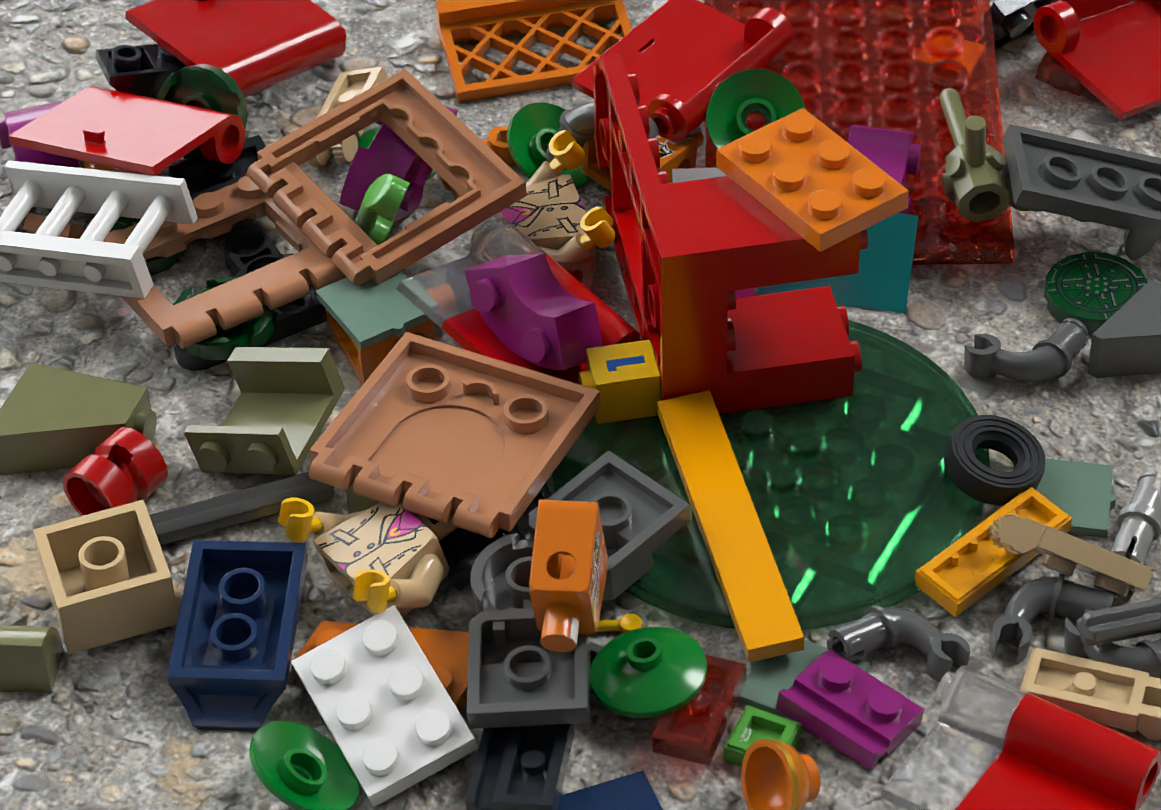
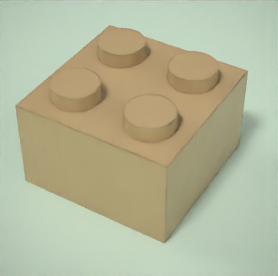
M144 499L33 529L42 574L68 655L177 624L179 615L172 576Z

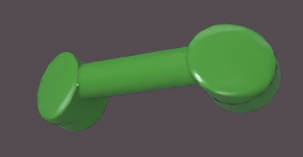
M384 174L370 185L355 219V223L377 245L386 241L394 223L392 221L410 185L409 182L392 174Z

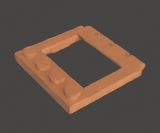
M405 68L257 152L258 161L254 162L247 171L248 177L269 198H273L274 204L297 227L302 228L303 233L328 258H332L334 265L356 286L370 279L377 285L527 196L526 182ZM381 119L461 197L449 204L447 202L441 204L406 225L405 230L377 245L299 165Z
M246 175L234 184L215 192L203 193L195 197L192 202L198 219L194 225L164 221L144 251V260L160 256L167 258L186 250L187 245L195 239L205 237L212 239L231 231L232 226L240 220H257L265 216L275 224L276 231L298 251L297 253L175 305H172L155 286L152 287L145 299L121 297L166 347L177 343L180 348L184 349L216 335V325H219L226 331L263 315V305H266L270 310H274L309 295V285L318 290L342 280L346 276L334 265L332 258H328L303 233L302 228L297 227L274 204L273 198H269ZM137 224L123 230L109 232L103 242L124 244Z

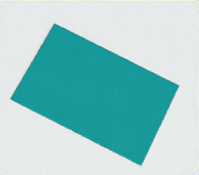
M896 213L867 228L868 248L867 250H860L859 274L759 287L758 294L765 295L830 286L837 305L906 314L918 216Z

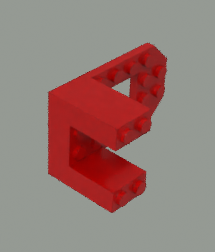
M622 54L601 56L598 60L599 64H595L593 67L595 148L598 169H609L611 195L603 196L604 209L613 219V225L611 226L615 231L613 246L637 331L640 333V341L650 340L660 373L661 401L710 390L718 413L725 414L852 396L854 373L862 371L861 351L857 340L850 341L848 338L849 320L844 305L837 306L830 286L736 298L735 291L859 274L860 250H867L868 248L867 229L819 252L728 176L669 183L667 172L657 171L660 169L656 138H647L650 136L647 108L645 105L637 106L640 104V92L636 74H627Z

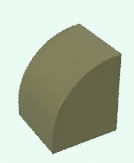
M0 625V691L53 692L64 650L60 633L55 627Z

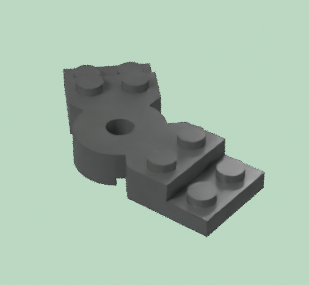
M609 450L546 499L598 502L608 556V570L602 601L614 600L653 568L652 552L691 520L689 503ZM538 507L529 513V539L519 540L518 533L499 538L478 555L471 570V587L476 617L469 621L467 688L469 729L589 723V691H591L589 635L578 634L577 645L573 651L565 653L553 652L541 645L542 631L538 630L529 594V581Z

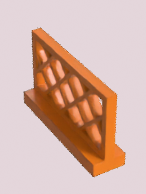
M435 0L436 32L439 44L444 49L458 102L571 84V79L601 56L610 45L613 46L632 30L623 0ZM616 18V22L609 30L592 23L594 21ZM562 26L572 27L564 37L545 30ZM582 32L600 40L591 51L573 43ZM518 33L526 34L517 45L500 37ZM536 39L554 47L546 58L528 50ZM468 41H480L472 52L454 45ZM490 47L508 55L499 66L482 58ZM563 53L582 60L578 66L570 68L556 64V61ZM518 60L536 68L532 74L521 76L509 71ZM472 67L490 75L484 82L465 84L463 78Z

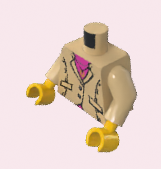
M563 130L555 134L549 143V151L555 158L551 162L544 161L534 175L526 182L527 196L497 213V224L472 228V240L477 258L505 253V256L545 253V255H549L571 275L596 272L595 245L599 248H606L614 242L615 231L611 227L613 219L602 207L592 208L586 213L571 175H563L562 171L565 168L568 170L577 169L585 161V152L577 143V140L568 131Z
M287 498L283 500L278 516L279 524L286 526L285 533L293 542L305 541L310 533L329 578L370 617L383 613L387 608L395 605L401 617L404 618L413 608H423L431 603L441 581L448 575L450 569L439 542L458 528L453 524L454 515L447 523H443L422 515L414 516L410 511L404 510L401 503L397 506H391L379 502L367 510L340 515L318 511L314 513V507L310 502L300 498Z

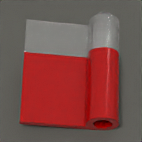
M504 217L497 218L494 221L486 220L477 227L471 237L473 245L468 256L400 281L397 290L465 350L579 384L578 372L587 371V362L566 370H552L522 359L497 338L484 321L480 312L473 306L465 269L503 256L545 253ZM545 253L552 274L564 290L579 300L595 302L603 346L639 341L640 333Z
M962 665L956 673L948 671L943 676L935 694V704L941 706L938 722L882 788L881 798L907 810H1139L1149 796L1160 772L1161 750L969 666Z

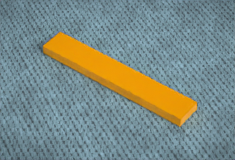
M710 390L658 401V417L747 662L750 663L804 650V635Z

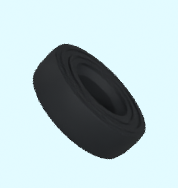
M978 415L962 421L952 432L944 453L945 469L955 486L969 497L995 506H1004L1030 487L1036 490L1043 477L1046 463L1045 453L1041 444L1029 430L1012 420L994 415ZM978 449L998 451L1013 462L1014 470L1011 472H1000L990 469L976 458L975 451Z

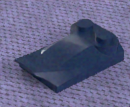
M193 540L167 678L169 686L187 711L192 726L198 730L257 731L261 728L275 702L286 690L300 605L304 602L307 595L305 574L308 553L306 543Z

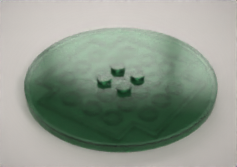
M849 320L848 338L850 341L857 340L862 357V371L854 373L852 396L719 414L801 630L817 629L851 622L862 618L865 611L874 605L882 608L892 607L920 592L921 589L916 586V580L914 579L915 572L980 524L986 503L969 497L957 488L949 478L944 465L945 448L952 432L962 421L978 416L974 406L963 390L935 362L909 344L885 332ZM594 415L551 474L553 493H555L609 450L690 504L658 415L597 424ZM989 449L976 450V458L983 465L990 468ZM690 505L691 520L652 552L653 568L625 591L643 602L668 613L700 623L735 629Z

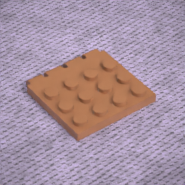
M406 332L309 450L311 460L309 478L343 490H348L353 484V492L355 494L391 506H397L404 498V510L443 523H447L454 514L453 524L455 527L493 538L500 528L507 531L512 530L599 410L600 391Z

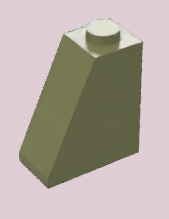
M30 363L0 408V475L73 468L85 457L91 454L94 455L96 447L121 427L132 428L151 440L156 430L157 416L151 409L148 387Z

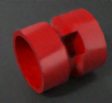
M121 427L96 447L94 455L91 454L85 457L65 474L62 483L70 504L81 516L145 500L166 481L168 471L161 453L148 438L132 428Z

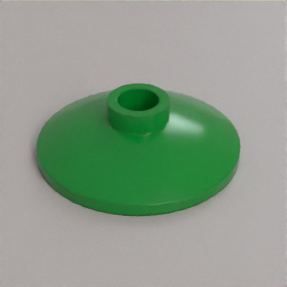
M765 69L742 70L726 78L713 92L706 114L708 134L713 145L718 149L756 131L750 129L746 124V119L750 115H761L765 120L764 126L802 108L805 109V105L796 87L782 75Z
M546 102L530 103L517 111L509 123L507 143L510 154L517 167L528 179L534 175L544 161H547L545 153L549 148L552 137L561 126L560 117L566 111L560 106ZM582 166L574 170L562 171L563 175H571L576 189L585 184L590 178L582 172Z
M665 627L640 628L619 635L598 652L590 669V683L597 700L610 711L633 718L657 717L680 709L700 692L707 677L706 657L697 641L681 631Z
M273 721L263 725L253 736L249 747V755L256 775L276 798L295 810H350L359 795V782L340 748L320 732L296 722Z

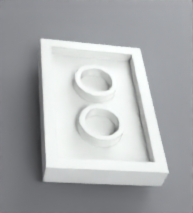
M395 605L291 661L302 684L373 808L478 749L473 734Z

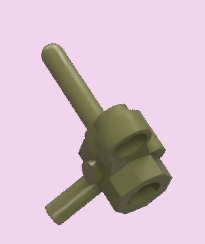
M952 88L943 90L939 99L955 149L945 157L946 173L941 174L944 193L957 206L959 215L972 222L995 219L1009 206L1018 211H1031L1025 207L1015 205L1006 159L998 150L986 143L985 119L980 116L967 118L958 92Z

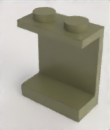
M235 347L227 362L241 394L222 426L187 425L183 432L200 470L204 473L296 475L345 390L329 348Z

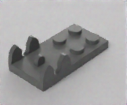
M1009 124L1002 138L1015 205L1035 212L1044 211L1072 217L1080 222H1094L1126 229L1123 244L1127 257L1133 261L1149 253L1155 242L1161 239V158Z

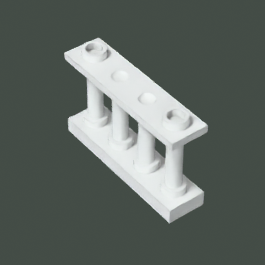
M8 161L4 168L15 197L0 216V282L145 299L154 284L143 257L144 251L164 221L194 225L198 219L185 179ZM32 207L52 209L35 234L15 232ZM75 212L96 214L80 239L59 237ZM119 217L141 219L124 244L103 242Z

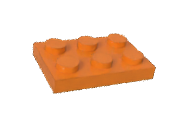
M804 108L716 149V167L819 252L908 208V189Z

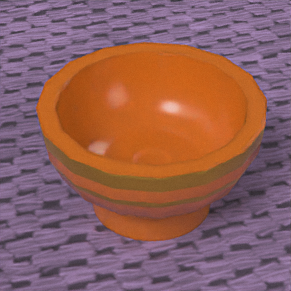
M777 739L756 740L747 749L742 761L741 785L748 810H803L805 804L814 801L819 794L821 779L816 762L809 755L799 754L794 747Z

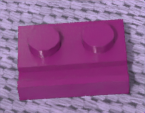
M831 649L826 650L794 679L793 685L788 690L783 688L778 693L775 708L788 718L802 723V727L870 771L877 766L878 760L883 755L887 757L921 725L924 713L923 707Z

